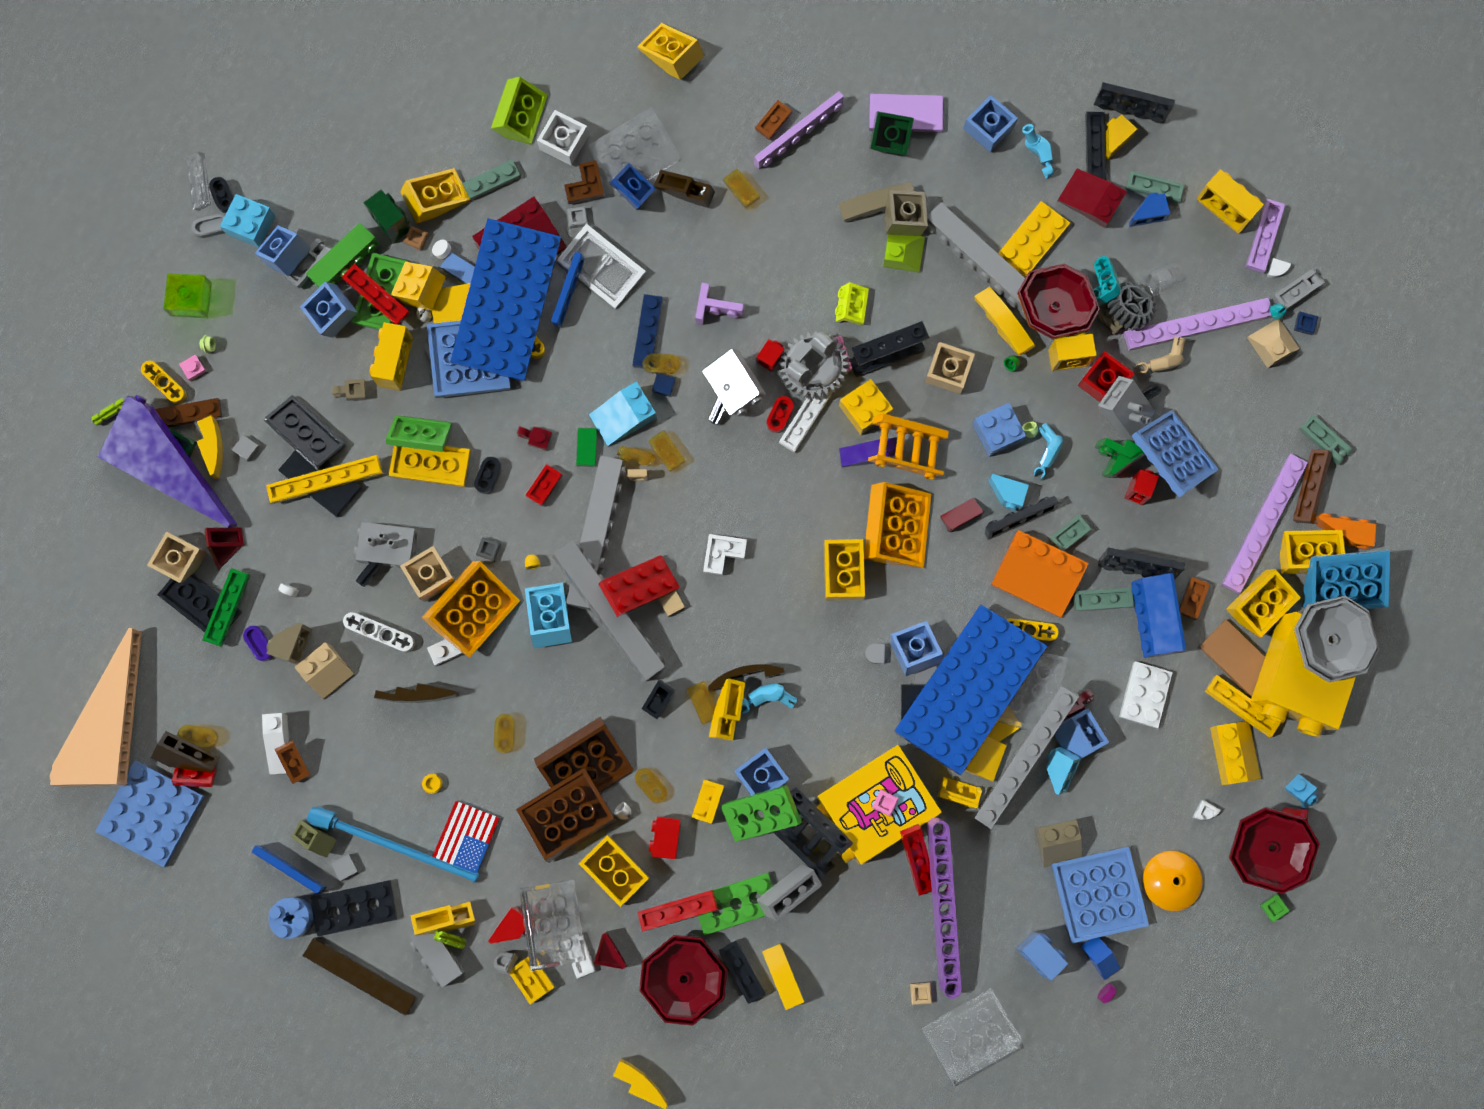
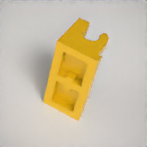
M943 776L937 797L977 809L982 790L979 787Z
M708 780L703 781L692 818L710 824L713 823L724 789L723 785Z

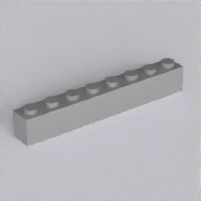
M941 202L927 215L928 226L926 229L939 237L938 239L943 245L950 247L956 257H961L969 269L975 270L982 281L988 282L998 295L1005 297L1007 303L1013 308L1016 307L1020 311L1021 316L1026 319L1017 295L1025 278Z
M600 456L580 541V546L584 551L582 554L586 559L589 558L595 565L594 570L598 575L600 569H603L605 565L603 554L604 550H608L610 542L607 536L608 532L613 530L614 521H611L612 515L616 514L618 508L616 497L621 494L622 485L620 480L621 477H625L626 466H624L623 460ZM570 584L566 604L570 607L590 611L573 585Z
M572 540L551 557L642 681L648 680L665 667L662 656L658 652L655 653L653 651L651 641L647 637L642 636L640 626L635 621L632 622L628 617L630 615L629 612L619 617L616 616L598 585L600 581L604 580V577L596 573L593 562L589 558H585L582 554L584 552L582 547Z
M1063 684L1060 685L976 812V820L990 829L993 828L1079 698V694Z

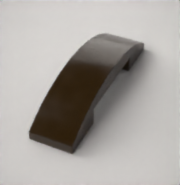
M766 664L742 666L716 678L708 686L709 692L721 690L726 679H734L763 671L765 679L784 675L785 671L784 668Z

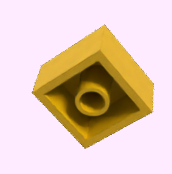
M405 262L391 296L404 305L432 311L446 277L432 266Z
M1085 332L1071 337L1057 338L1048 349L1052 371L1089 367L1097 356L1093 334H1086Z
M872 379L840 399L839 407L860 435L875 426L873 424L874 416L883 413L891 415L893 411L892 406Z

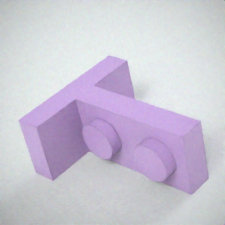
M701 284L695 316L696 324L703 325L706 311L712 315L726 314L730 318L742 317L743 304L708 298L709 284Z

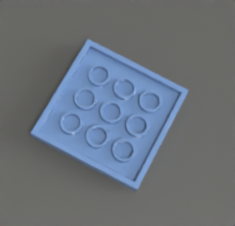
M461 320L427 324L435 398L511 390L508 377L450 363Z
M1173 410L1132 435L1136 445L1142 449L1147 459L1153 463L1160 476L1166 480L1171 490L1178 497H1181L1219 470Z
M134 761L128 771L127 786H120L95 832L162 867H167L205 795L187 786L173 785L171 782L172 778L138 761Z
M1129 847L1051 864L1070 943L1149 926Z

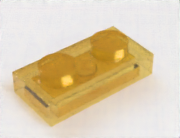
M738 168L723 178L725 185L745 209L760 199V195Z
M664 430L648 440L669 472L685 462V459Z
M702 681L687 688L686 690L702 725L712 721L716 706L705 682Z

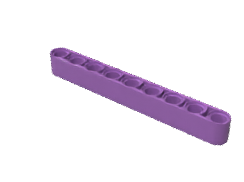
M934 817L927 823L938 980L941 991L948 998L955 999L961 994L962 987L950 829L945 821ZM942 824V829L939 832H935L936 825ZM939 844H943V850L936 852V847ZM945 864L944 870L938 872L939 865ZM942 884H946V889L943 892H939V887ZM948 904L947 910L941 912L942 905ZM945 924H949V929L942 931V927ZM946 944H951L948 951H943ZM948 964H952V968L945 971V967ZM949 984H954L951 990H946Z

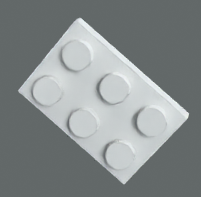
M1134 661L1119 718L1157 729L1173 672Z

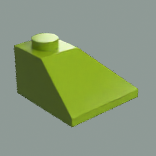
M888 234L883 267L919 273L925 237Z

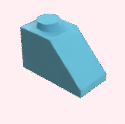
M992 474L988 482L1001 505H1004L1006 509L1011 511L1020 510L1029 485Z
M1059 747L1050 751L1047 757L1049 761L1046 765L1054 791L1058 795L1067 792L1081 760V757L1063 747Z

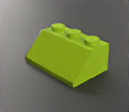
M522 77L507 79L491 129L505 138L531 144L548 95Z

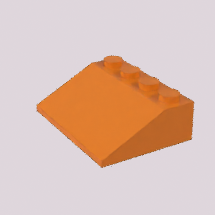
M1017 530L991 585L1061 618L1082 579L1088 563Z

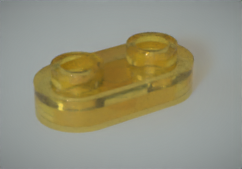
M649 354L644 358L642 365L644 370L650 374H674L680 369L681 363L679 358L673 354ZM649 362H652L654 367H650ZM667 363H670L672 365V368H669L667 366Z
M619 446L617 451L620 460L631 462V460L638 461V464L642 466H649L655 460V455L646 451Z
M501 714L495 720L494 747L500 753H508L514 747L515 720L508 714ZM504 721L509 722V725L506 728L502 726V723ZM503 740L508 741V745L506 747H502L501 745Z
M183 725L177 732L178 737L198 747L211 748L218 741L217 732L210 728ZM191 731L192 737L188 739L187 733ZM208 735L211 736V740L209 742L206 741V737Z
M642 768L637 771L635 781L651 801L655 803L663 802L668 794L663 783L648 768ZM643 774L648 775L646 782L641 780ZM656 789L661 790L659 797L654 795Z

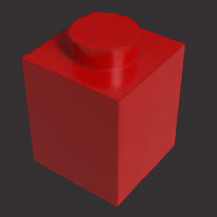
M768 339L757 355L756 363L772 372L780 361L781 356L784 355L783 345L776 340Z

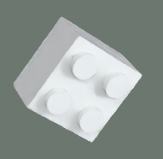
M554 110L537 139L539 150L572 166L589 136L588 128L586 125Z

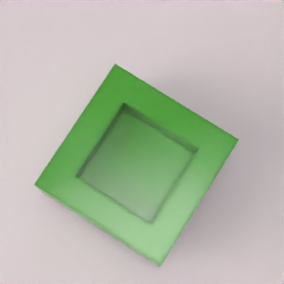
M1274 894L1259 905L1271 922H1275L1289 912L1278 894Z

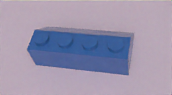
M1173 573L1132 581V593L1144 658L1166 656L1185 651L1186 645Z

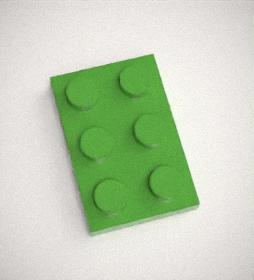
M395 415L386 437V445L443 452L452 429V423Z

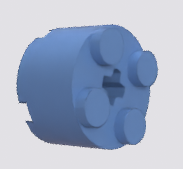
M302 898L281 899L269 910L270 928L279 938L291 939L301 937L309 932L314 922L312 905ZM291 915H294L295 918H293L292 921H290L289 917Z

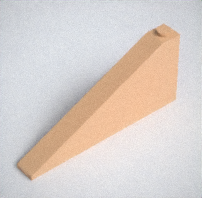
M128 628L52 765L50 785L58 787L127 786L142 637L141 631Z

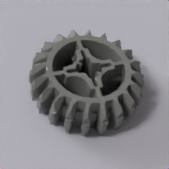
M1131 281L1128 283L1123 282L1120 284L1121 291L1119 295L1108 301L1106 308L1110 310L1109 315H1113V321L1117 320L1119 325H1124L1125 329L1130 327L1132 331L1134 329L1140 330L1154 319V314L1157 311L1155 309L1156 303L1153 302L1154 297L1149 296V291L1146 292L1144 286L1140 288L1138 283L1133 285Z

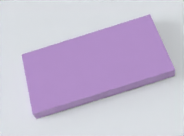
M870 94L869 131L873 130L876 111L914 118L911 132L942 133L943 96Z

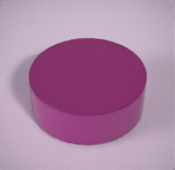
M1107 983L1100 990L1097 998L1104 1004L1108 1003L1115 996L1116 987L1111 983Z

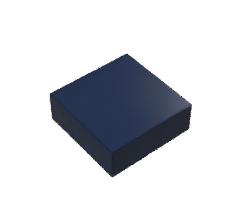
M1300 311L1297 315L1294 331L1313 335L1318 316Z
M657 373L652 392L670 397L675 378Z

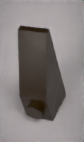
M167 731L161 737L151 756L152 759L168 767L209 773L213 771L220 758Z

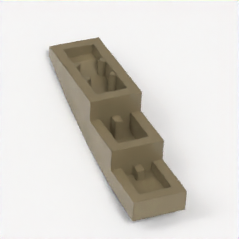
M912 182L879 189L838 203L843 220L847 222L857 217H867L880 211L884 213L889 190L914 191Z

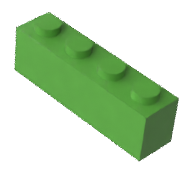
M358 223L306 275L318 288L325 281L337 285L352 265L359 266L369 253L371 254L376 250L379 243L375 236L361 223Z

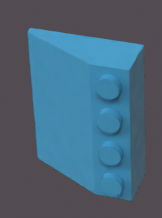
M1383 550L1311 557L1303 589V607L1306 608L1308 604L1341 596H1347L1366 609L1389 607L1390 551Z

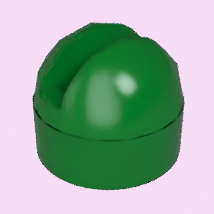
M1011 355L1004 360V366L1010 372L1018 369L1021 363L1016 355Z

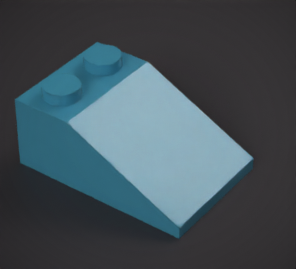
M637 381L619 391L589 414L608 447L657 419L656 412Z
M563 582L525 588L533 648L572 642Z

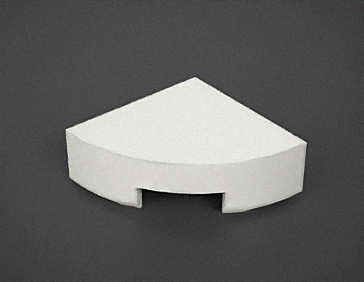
M1273 258L1267 277L1275 278L1283 275L1290 268L1291 263Z
M1201 800L1193 818L1198 820L1211 819L1220 812V809Z

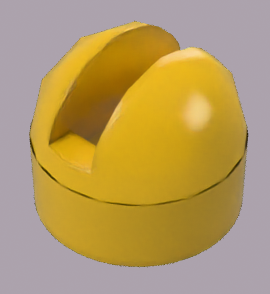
M530 554L525 558V569L531 570L541 567L540 560L536 555Z

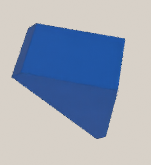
M1099 937L1089 939L1080 946L1104 980L1121 969L1113 952Z

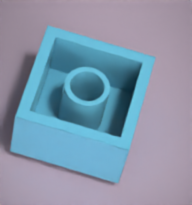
M236 194L220 227L226 235L259 248L275 218V214L270 207Z

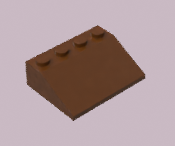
M601 716L534 758L537 768L551 788L585 768L600 792L634 770Z
M585 768L516 809L542 857L548 863L617 822Z

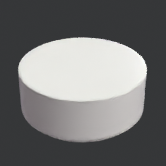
M446 240L437 241L432 248V253L438 259L446 258L451 252V245Z
M283 583L278 588L280 592L292 597H297L299 592L298 589Z

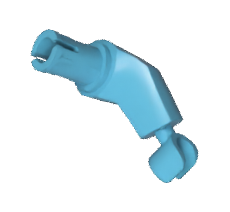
M1032 124L1025 125L1022 129L1026 137L1025 145L1031 152L1038 155L1041 165H1046L1041 170L1045 178H1048L1054 174L1051 166L1053 163L1051 145L1041 135L1036 134Z
M1048 423L1043 424V428L1039 427L1038 429L1047 441L1046 449L1039 461L1042 465L1034 470V476L1039 471L1043 472L1041 480L1046 476V467L1050 468L1063 445L1062 436L1056 435Z
M780 684L763 685L748 694L749 699L743 698L741 713H747L749 705L752 703L756 707L766 701H780L788 706V708H793L795 705L790 701L796 704L797 698L784 691V687Z

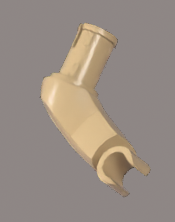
M1174 337L1171 353L1152 359L1149 364L1145 362L1136 364V366L1143 365L1144 367L1143 371L1137 373H1146L1148 369H1152V372L1163 371L1182 364L1184 360L1182 352L1186 339Z

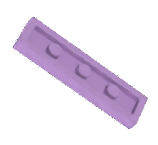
M1271 199L1265 201L1245 268L1260 273L1265 272L1285 204Z

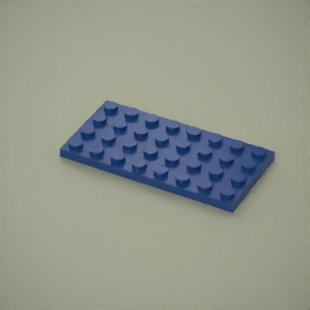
M487 218L450 361L451 364L525 382L561 236Z
M980 604L894 732L961 776L1046 650L1047 645Z

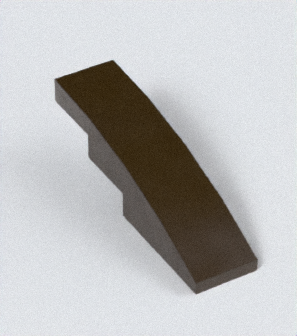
M417 683L416 691L396 687L395 694L376 690L374 698L398 703H424L458 697L459 693L453 690Z

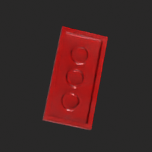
M662 555L598 583L617 617L680 588Z

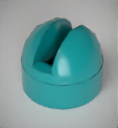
M1275 304L1270 307V313L1275 320L1285 316L1286 309H1283V304Z

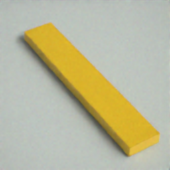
M374 455L268 484L266 488L270 503L276 504L383 474L379 456Z

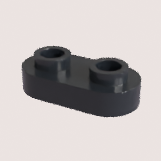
M215 177L210 181L209 189L217 208L221 212L227 213L234 196L227 181L222 177Z
M487 457L480 466L474 486L481 494L490 493L496 484L501 471V463L497 458ZM495 465V469L489 470V466ZM487 482L488 486L483 488L482 483Z

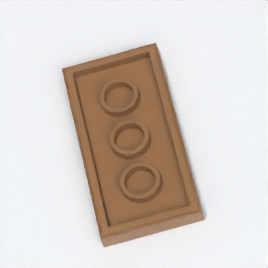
M1225 619L1198 647L1252 698L1265 656Z

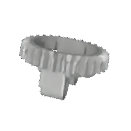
M815 331L814 335L811 336L807 332L806 338L801 334V340L793 339L794 345L788 343L790 350L784 349V353L787 356H781L782 361H784L780 363V367L784 368L780 370V373L784 375L782 379L786 382L788 388L791 387L793 393L797 391L798 396L803 393L806 399L809 394H811L813 400L816 394H818L820 399L822 398V393L829 396L828 391L832 390L835 392L834 386L836 385L841 387L839 380L845 381L843 375L848 374L847 369H845L849 367V363L846 362L849 360L848 355H845L846 349H842L843 344L838 343L837 338L832 340L831 334L827 336L822 331L818 333ZM812 349L827 360L814 375L811 370L801 363ZM835 354L838 355V366H836ZM821 383L824 386L823 389L820 386L811 387V390L807 388L809 384Z

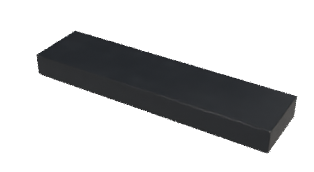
M1086 112V172L1106 180L1105 112Z

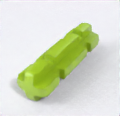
M120 398L115 401V404L112 403L101 410L100 414L93 415L91 417L93 423L99 426L103 423V420H108L119 413L125 400Z
M437 930L434 936L435 941L463 949L467 942L465 938Z

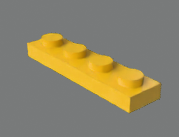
M1218 675L1213 677L1204 691L1269 738L1274 735L1281 723L1263 717L1261 715L1262 706L1250 702L1251 699Z

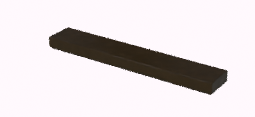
M316 938L311 940L303 954V957L405 1016L417 998Z

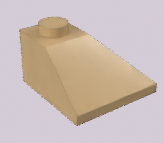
M1280 319L1273 321L1247 337L1267 368L1300 349Z

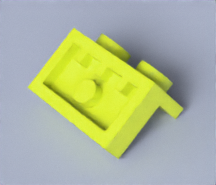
M851 282L841 286L838 291L839 300L835 310V321L841 322L845 320L857 325L864 324L869 288Z

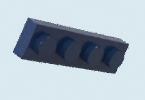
M648 294L643 296L633 367L652 369L663 300L662 296Z

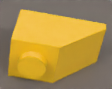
M1122 114L1117 119L1115 117L1112 118L1107 124L1108 128L1105 132L1107 160L1122 148L1137 131V128Z

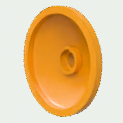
M1164 851L1153 856L1146 864L1142 876L1143 888L1147 897L1157 907L1168 911H1180L1193 905L1200 896L1203 885L1202 874L1196 862L1188 855L1178 851ZM1175 877L1179 879V883L1177 885L1173 883V879Z

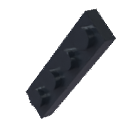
M1055 496L1045 497L1037 504L1027 505L1017 513L1011 512L999 521L993 520L985 527V535L988 540L1050 513L1057 509L1058 501Z

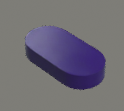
M257 626L247 627L243 633V639L254 657L260 661L270 660L273 656L266 654L269 640L263 630Z

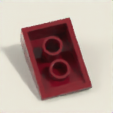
M1077 168L1057 201L1106 228L1127 191L1107 180Z

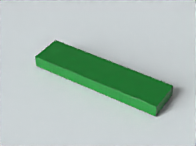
M233 568L230 569L202 641L219 647L223 646L251 576L250 574Z

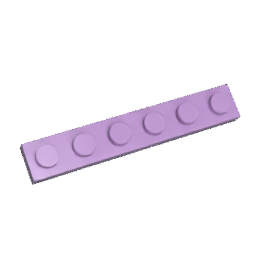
M840 91L754 156V165L758 169L768 166L775 156L782 155L791 144L795 145L805 133L809 134L815 128V125L826 121L833 111H839L843 106L844 98Z

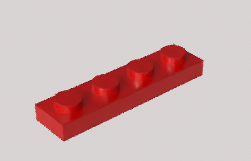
M353 264L342 276L345 282L393 324L400 325L410 314L404 306L357 265Z
M919 824L900 831L916 891L921 896L932 891L928 851L922 829Z
M710 890L638 911L637 913L643 932L719 909L714 890Z

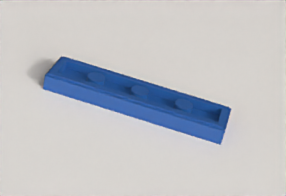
M576 251L551 319L552 324L559 328L562 327L585 261L582 253Z
M255 845L253 848V854L316 894L323 893L326 889V886L263 846Z

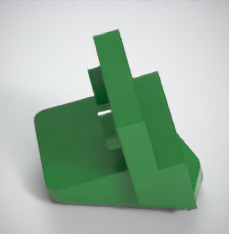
M1106 437L1098 440L1094 447L1099 450L1098 453L1101 455L1111 456L1102 474L1106 478L1116 477L1145 455L1140 447L1128 439L1117 443Z

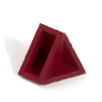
M241 527L204 529L207 548L218 570L244 546Z
M608 932L603 933L594 964L624 969L628 965Z

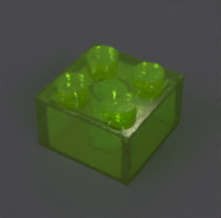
M167 273L163 310L171 317L208 318L212 282L205 275Z

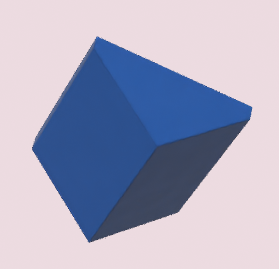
M630 163L609 183L635 209L639 208L656 189Z

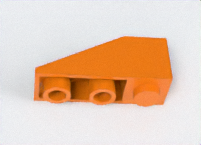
M1326 513L1315 517L1314 523L1323 530H1343L1344 544L1347 547L1368 550L1375 545L1376 524L1370 523L1369 520L1360 519L1353 521L1350 517L1345 516L1334 518L1331 514Z

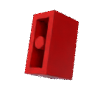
M1148 469L1139 470L1132 477L1124 499L1143 505L1151 498L1159 476L1154 475V472Z
M657 817L656 821L653 820L651 832H654L655 835L654 841L650 840L649 852H652V857L676 860L681 825L680 819Z

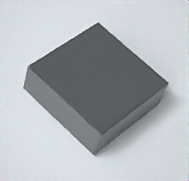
M482 537L476 556L495 562L501 543Z

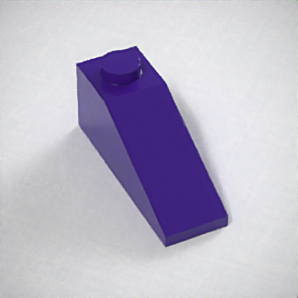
M897 437L888 438L886 457L895 459ZM880 439L839 448L841 467L875 464L869 462L868 457L878 455Z

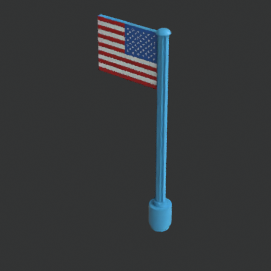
M455 801L434 854L429 856L339 821L336 817L337 813L320 806H313L307 816V821L310 822V825L328 832L331 828L340 829L469 879L473 883L479 880L478 870L500 819Z

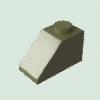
M300 820L291 838L307 850L326 858L333 850L336 839L328 833L303 820Z

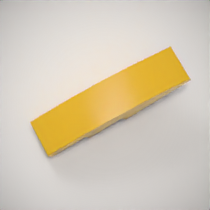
M990 286L974 296L975 301L986 312V317L997 328V333L1018 356L1035 347V344L1019 321Z

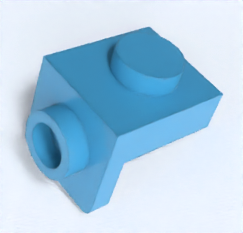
M1299 774L1285 787L1286 791L1299 800L1305 809L1313 806L1318 801V789Z

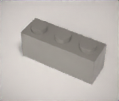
M801 864L759 897L757 902L765 916L777 922L820 888L822 884L813 869Z
M435 933L418 936L412 934L410 936L412 940L410 944L416 952L419 951L422 955L421 961L427 969L430 968L432 971V979L437 986L441 985L443 988L465 973L449 945L434 940Z

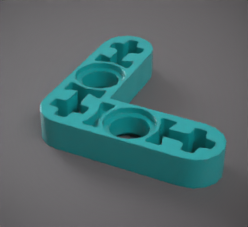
M1107 256L1099 257L1094 263V269L1100 286L1093 289L1095 297L1098 296L1097 302L1099 307L1118 296L1121 291L1114 265Z

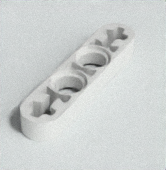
M350 612L343 618V624L347 629L402 652H410L415 646L414 639L408 634L357 613ZM355 617L356 621L362 623L361 628L355 624L350 626L351 623L348 620ZM370 623L374 624L375 631L372 634H367L365 627ZM391 631L393 633L390 641H384V632ZM400 634L398 638L403 641L408 638L410 645L403 648V645L396 641L397 635Z

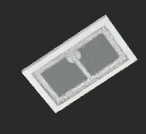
M587 224L556 260V262L569 271L575 251L582 253L585 261L578 279L615 309L646 273L643 268Z

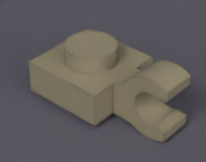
M345 380V386L332 387V395H334V398L346 396L347 401L366 399L365 380Z

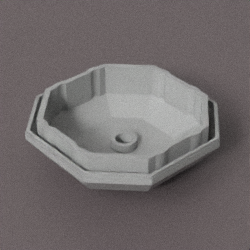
M1347 596L1308 604L1294 628L1304 667L1328 683L1367 673L1379 651L1369 610ZM1330 636L1332 637V640H1333L1332 643L1329 642V637H1330Z

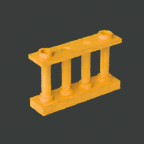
M884 413L874 416L873 424L880 426L881 435L878 455L868 457L869 462L875 463V466L878 467L889 466L924 475V478L931 480L944 475V471L935 469L938 443L948 438L949 431ZM891 429L896 430V433H898L895 459L886 457L888 433ZM907 433L912 434V437H914L911 463L902 461L905 434ZM923 438L929 439L930 442L927 467L919 465L921 441Z

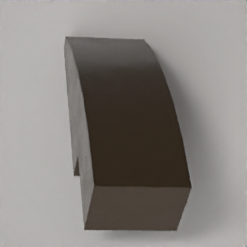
M660 170L653 185L655 188L676 198L709 208L715 194L714 189L709 184L694 181L689 176Z

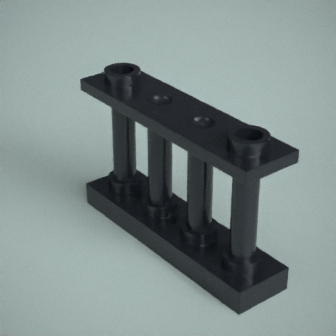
M923 321L852 347L851 349L855 357L850 358L849 362L855 377L857 378L925 352L923 341L930 339Z
M795 787L790 793L798 813L803 817L802 823L796 827L785 828L773 833L809 868L813 869L822 880L835 867L831 862L835 854L839 852L842 855L853 845V842ZM808 824L817 831L811 840L802 834V831ZM822 838L832 845L825 855L816 847Z

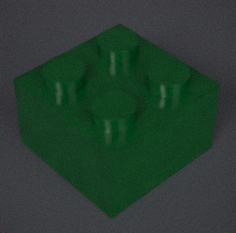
M876 111L869 149L907 155L914 118Z
M381 189L363 202L371 217L393 244L408 233L410 221L403 209L395 204V200L389 193L385 194Z

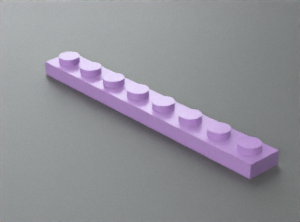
M1264 298L1145 326L1140 330H1128L1123 334L1128 351L1172 341L1174 337H1179L1180 339V337L1185 338L1272 317L1270 313L1271 305L1269 298Z
M1293 454L1288 455L1221 584L1222 586L1237 594L1241 593L1308 462Z

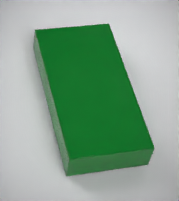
M578 428L576 465L596 467L597 428Z

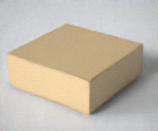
M628 469V479L630 481H647V469Z
M676 590L659 599L668 617L685 608Z
M930 982L910 984L912 1005L932 1003Z

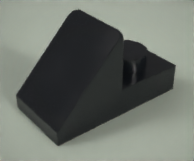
M659 679L641 709L655 719H658L667 704L674 697L675 690Z

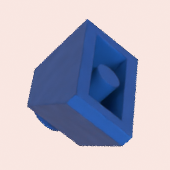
M1165 193L1149 194L1131 219L1129 227L1166 221L1170 211Z

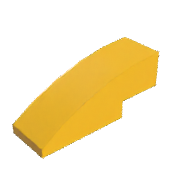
M209 416L197 421L203 435V439L197 441L210 476L218 479L220 478L223 462V442L217 420Z
M726 679L713 714L709 732L710 738L733 741L736 721H740L745 682Z
M470 902L452 907L447 905L410 915L415 936L434 934L437 930L445 932L475 925Z
M781 944L762 951L785 1010L804 1003Z
M620 1059L613 1076L631 1084L628 1093L666 1109L668 1102L656 1084L633 1064Z

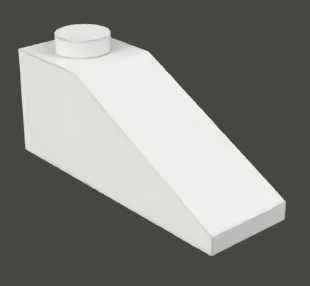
M284 713L262 714L263 739L269 774H287L274 749L289 742L288 715Z

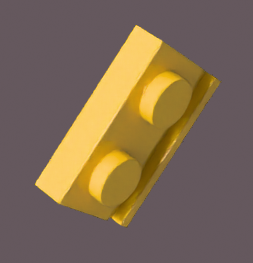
M533 953L515 965L510 972L511 977L529 1004H532L555 987Z

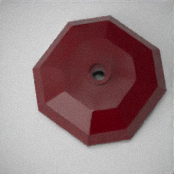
M1065 263L1029 271L1017 292L1029 327L1051 339L1088 332L1100 311L1088 276Z
M1264 807L1239 821L1229 859L1243 883L1284 894L1309 881L1320 843L1305 818ZM1271 844L1276 846L1274 850L1268 849Z
M673 935L642 961L639 991L664 1023L693 1026L725 999L727 969L703 938ZM682 975L687 976L688 980L686 983L680 981Z

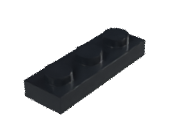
M736 940L719 949L722 958L748 1004L766 994Z

